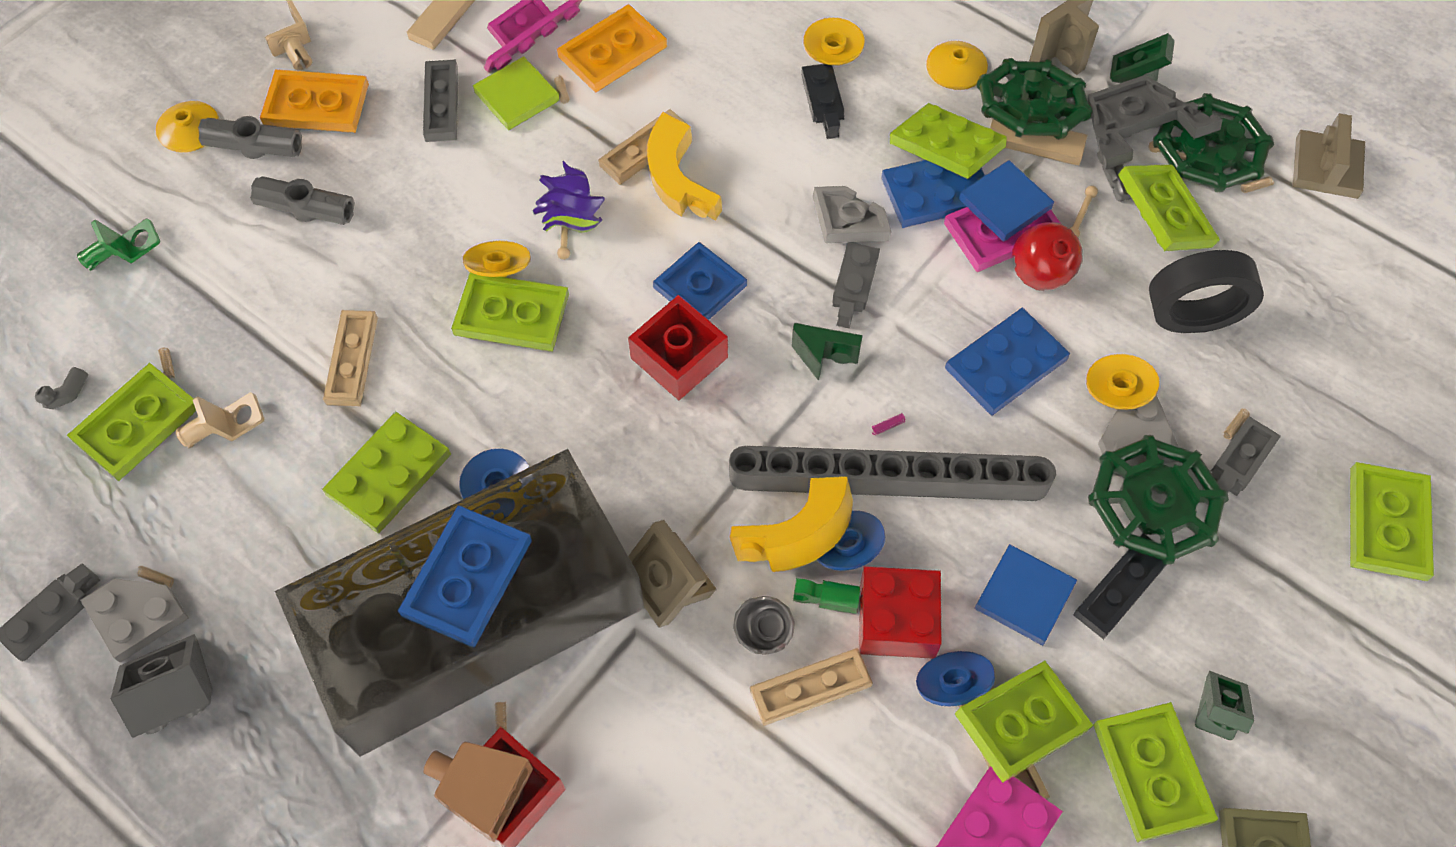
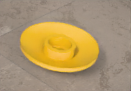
M824 18L814 22L805 31L803 40L804 48L808 55L814 60L827 65H842L855 60L862 53L865 42L861 29L851 21L842 18Z
M948 41L937 45L931 50L927 58L926 67L928 74L937 84L953 90H965L977 85L979 77L987 73L988 63L983 52L976 46L963 41Z
M186 101L178 103L167 109L160 116L156 124V135L160 143L171 151H195L204 147L199 141L198 127L201 120L206 118L219 119V116L213 107L204 102Z
M510 241L481 243L471 247L463 255V265L469 272L486 277H507L508 275L515 274L525 269L531 260L530 252L526 247Z
M1114 354L1105 356L1092 364L1087 373L1086 385L1090 394L1101 404L1115 409L1127 410L1142 407L1154 399L1159 389V376L1152 365L1139 357L1127 354Z

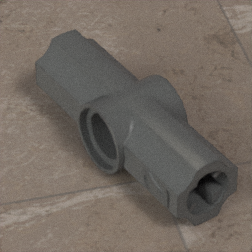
M243 116L236 121L206 118L201 120L198 127L199 141L202 146L240 150L245 157L250 159H257L265 154L295 157L299 156L302 149V134L299 129L262 125L258 119L252 116Z
M261 176L260 178L256 177L251 185L250 198L253 204L292 213L301 222L320 219L345 225L350 223L354 215L355 202L352 196L313 188L312 184L305 179H295L286 182Z

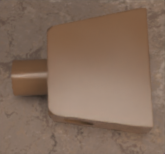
M463 742L454 758L437 750L433 751L426 761L423 773L440 781L434 797L444 807L488 840L495 843L533 768L528 759L470 742Z

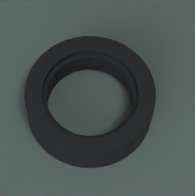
M1232 250L1205 251L1181 258L1160 270L1153 277L1149 285V295L1157 324L1168 331L1176 333H1203L1230 326L1252 314L1260 306L1264 298V291L1255 261L1245 253ZM1216 285H1232L1226 291L1208 298L1178 300L1184 295L1201 288Z

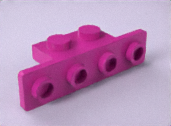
M521 0L488 23L487 29L502 48L487 58L484 69L487 73L494 68L500 70L512 61V55L518 51L521 54L527 52L535 44L534 40L541 35L545 38L552 34L558 27L557 23L563 19L567 22L573 19L580 12L578 7L582 0H568L552 12L542 0Z

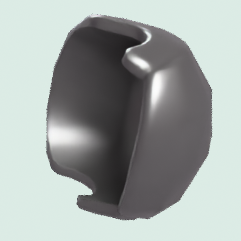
M770 596L749 598L736 611L733 629L738 642L747 650L755 654L766 655L777 653L789 644L793 637L795 621L790 608L779 599Z

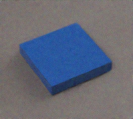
M1010 160L961 191L959 200L1003 242L1051 210L1054 201Z
M701 242L695 244L653 281V288L668 301L673 300L679 295L708 320L747 286V279Z
M1009 544L974 609L1043 646L1077 579Z

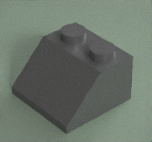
M195 634L119 666L110 699L132 738L143 733L148 735L154 734L165 728L169 722L182 716L186 718L193 717L205 710L207 705H210L212 685Z

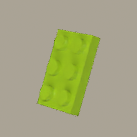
M927 103L890 133V144L967 179L1006 147L1007 136L930 103Z
M1173 164L1125 166L1120 171L1118 176L1124 184L1126 192L1133 199L1142 218L1147 222L1156 237L1157 243L1164 251L1212 248L1220 240Z
M470 272L452 324L453 335L553 352L569 298L568 287L506 277H486Z
M149 362L69 432L67 436L119 482L196 412L193 403L194 398Z
M395 411L322 490L326 496L379 534L450 457L451 452L444 444Z
M1356 462L1350 468V567L1428 581L1434 576L1431 475Z
M1045 660L963 705L955 713L957 719L1002 783L1083 735L1094 726Z
M1172 702L1097 720L1093 724L1137 843L1208 825L1219 820Z

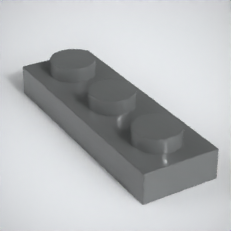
M456 59L425 61L423 136L425 142L457 140L458 66Z

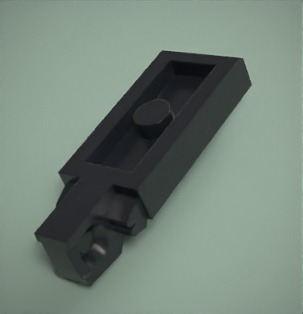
M827 64L803 66L801 77L812 120L816 124L823 123L827 139L839 138V120H844V107L833 66Z

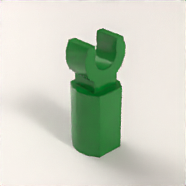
M796 578L793 601L799 603H818L819 608L856 614L860 586L823 580L822 584H818L811 580Z

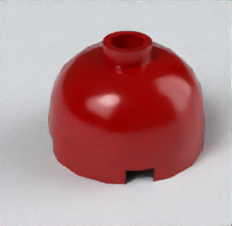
M1045 222L1032 226L1017 238L1012 249V257L1015 256L1016 264L1014 269L1023 283L1035 290L1044 291L1046 289L1060 288L1066 285L1078 273L1083 262V249L1079 238L1070 228L1060 223Z

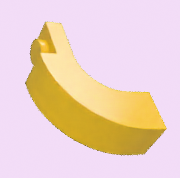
M662 112L652 128L647 145V160L652 184L657 195L669 209L681 217L687 207H689L699 217L706 218L708 216L717 220L722 212L721 196L692 182L679 169L680 161L692 143L691 126Z
M848 477L811 478L809 496L805 506L798 514L787 521L773 525L732 526L730 541L737 561L757 562L768 560L771 571L780 572L804 566L826 554L842 538L851 520L853 498Z

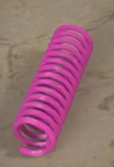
M901 413L872 426L874 431L872 434L876 436V434L878 435L883 433V431L885 432V430L887 431V429H892L896 425L898 426V424L905 423L904 414Z

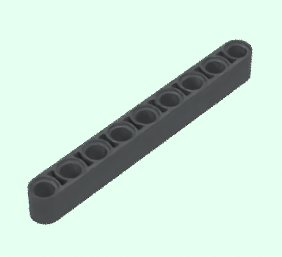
M740 446L733 450L729 458L730 482L737 489L745 491L809 493L811 478L848 477L851 494L1038 501L1047 495L1056 477L1054 464L1049 459L1041 456ZM741 465L753 467L752 470L747 472L740 471L737 468ZM777 466H784L788 468L789 471L786 473L776 472L774 468ZM815 467L825 470V473L814 474L810 469ZM857 469L862 474L854 476L847 473L846 470ZM892 470L896 472L898 476L889 477L885 475L883 471ZM919 472H930L934 478H924ZM956 473H965L971 479H961L956 475ZM992 474H1000L1007 481L997 480ZM1029 475L1038 476L1043 482H1035Z

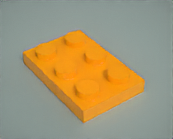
M628 4L558 47L557 52L558 57L596 93L667 47V38Z
M275 69L260 120L263 125L356 133L369 86L367 77Z

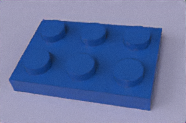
M923 160L882 170L881 179L901 227L905 228L943 219L946 215L966 208L959 200L960 192L984 177L985 174L982 168H980L967 179L930 161Z
M1022 307L946 362L945 369L993 416L1066 362L1070 353Z
M458 505L398 612L404 618L475 648L532 541L530 534Z

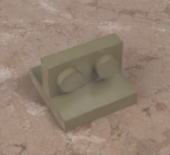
M1067 0L1041 17L1029 61L1045 62L1046 59L1051 60L1056 57L1062 65L1069 68L1076 75L1085 70L1099 29V25L1088 17L1093 0Z
M1339 113L1332 126H1326L1324 133L1307 130L1299 131L1295 145L1293 187L1355 199L1360 197L1364 188L1365 141L1351 139L1352 115Z
M665 520L654 522L618 568L658 628L669 625L684 606L708 599L717 590L676 532L671 530Z

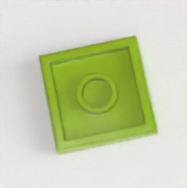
M524 56L473 85L474 93L508 131L560 101L559 93Z

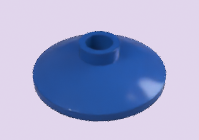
M507 449L486 450L474 456L463 468L459 480L460 493L465 503L492 491L496 484H503L504 488H508L507 484L510 481L519 478L520 481L517 484L510 486V488H516L520 483L532 476V472L526 460L516 452ZM524 488L522 489L521 493L523 495H530V492H525ZM495 494L468 507H472L484 500L495 498L498 500L497 505H484L479 509L482 512L488 508H491L492 511L499 508L502 511L500 516H502L512 506L513 498L509 494ZM521 501L516 509H518L520 505H522L525 501ZM492 511L485 514V516H491Z
M852 511L851 520L842 538L831 550L818 558L817 561L829 569L839 571L853 570L868 564L877 557L885 543V530L881 521L870 513Z
M969 651L949 652L928 661L918 672L916 685L919 694L932 704L948 707L960 706L987 693L994 684L995 671L992 663L980 654Z

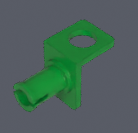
M148 218L123 235L118 234L95 219L91 222V225L98 240L78 252L77 258L90 271L94 270L112 255L119 256L132 264L159 245L160 239L152 221ZM147 231V241L142 246L136 247L135 238L137 235Z

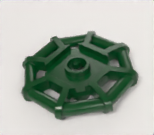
M1006 58L999 67L989 74L981 75L977 81V88L980 90L983 104L981 108L982 114L985 118H992L1015 132V137L1022 138L1023 135L1054 136L1058 140L1063 139L1070 130L1079 123L1089 120L1092 115V107L1088 104L1085 93V81L1082 78H1075L1052 64V60L1046 59L1045 62L1015 61L1013 58ZM1047 76L1050 77L1051 79L1055 80L1056 82H1058L1059 84H1061V85H1063V86H1060V85L1056 84V83L1053 82L1052 80L1048 79ZM1004 77L1009 80L1005 84L998 83ZM994 96L999 97L1001 102L995 100ZM1073 97L1075 105L1067 103L1066 99ZM1033 121H1042L1041 123H1033Z
M1204 93L1202 97L1184 103L1194 102L1198 104L1197 110H1201L1202 113L1209 117L1213 114L1212 111L1234 118L1229 120L1220 117L1222 119L1220 130L1194 139L1179 121L1173 120L1160 125L1157 135L1153 137L1154 148L1160 150L1169 165L1173 164L1181 178L1214 188L1215 192H1224L1226 188L1250 180L1256 181L1263 177L1265 173L1263 168L1269 150L1274 146L1273 137L1266 134L1252 114L1253 109L1248 105L1242 107L1214 98L1211 93ZM1174 126L1182 131L1180 137H1172L1171 133ZM1245 128L1253 138H1246L1244 135ZM1209 141H1213L1217 143V145L1215 147L1209 146ZM1176 150L1179 152L1183 150L1186 160L1182 161ZM1245 151L1255 152L1252 162L1243 158ZM1231 167L1230 170H1237L1227 175L1223 173L1224 169Z
M1144 435L1137 442L1112 452L1105 451L1100 456L1101 465L1093 492L1088 495V502L1098 512L1115 540L1113 544L1116 547L1120 548L1123 546L1160 559L1164 565H1171L1180 557L1206 546L1213 547L1219 541L1217 532L1224 504L1228 502L1229 497L1228 492L1221 489L1201 459L1202 454L1199 451L1195 450L1192 452L1156 440L1154 435ZM1141 455L1146 457L1145 462L1133 467L1126 463V461ZM1158 455L1182 463L1183 465L1179 466L1174 464L1173 467L1164 465L1163 463L1165 461L1159 459ZM1190 469L1204 490H1199L1188 473ZM1114 472H1117L1124 478L1119 491H1109ZM1152 490H1155L1158 494L1164 493L1167 496L1164 504L1155 502L1152 499ZM1198 503L1208 504L1204 522L1196 517ZM1110 504H1120L1130 520L1126 528ZM1187 527L1195 533L1191 537L1174 543L1172 533ZM1139 528L1146 535L1157 534L1160 536L1161 544L1132 533Z

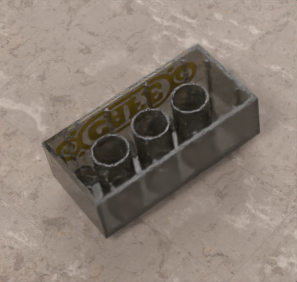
M568 449L275 591L334 732L359 757L645 608L639 575ZM458 505L530 534L532 540L475 648L404 618L398 612Z

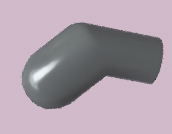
M72 367L62 386L52 389L50 386L40 387L35 393V400L46 409H56L74 401L80 393L88 373L82 369Z

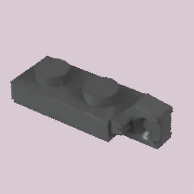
M852 242L847 243L832 300V306L839 307L836 326L850 329L854 311L862 313L865 310L880 248Z
M1249 416L1211 469V474L1221 489L1231 492L1235 496L1240 491H1243L1281 435Z
M83 563L67 575H61L0 627V642L21 662L27 660L85 608L82 605L81 599L87 596L86 593L100 579Z

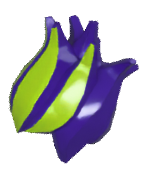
M563 160L565 174L557 177L540 175L539 181L549 191L535 202L537 207L532 210L533 214L547 212L542 219V223L546 224L543 228L546 232L554 226L565 227L579 233L588 232L596 228L602 221L601 217L597 218L594 214L600 208L605 198L603 196H591L589 181L584 171L570 167Z

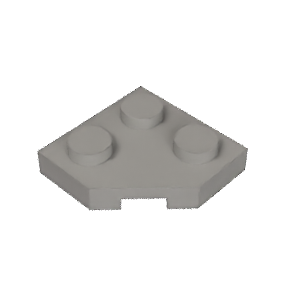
M847 186L814 187L812 197L825 243L889 241L891 228L885 209L875 202L869 205L856 198L857 192Z
M1157 394L1152 401L1142 407L1127 410L1117 409L1098 443L1102 454L1105 451L1112 452L1137 442L1144 435H1154L1156 440L1178 447ZM1141 455L1126 461V463L1133 467L1145 462L1146 457ZM1158 455L1159 459L1165 461L1163 464L1175 462Z
M113 579L81 599L83 606L110 653L119 663L189 619L172 590L167 585Z

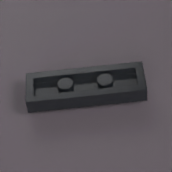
M1142 533L1140 536L1142 538L1154 541L1145 533ZM1128 549L1076 609L1073 616L1104 640L1167 565H1164L1160 559Z

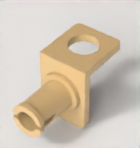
M286 0L296 24L269 34L265 39L274 57L286 52L294 69L302 71L303 67L300 64V59L306 69L312 64V59L303 46L311 42V39L292 0Z
M251 392L224 409L197 396L193 399V403L198 417L183 427L176 429V436L180 443L188 448L193 447L194 444L212 433L234 441L264 422V416L256 395ZM245 406H250L252 411L251 417L246 423L239 424L237 422L239 410Z

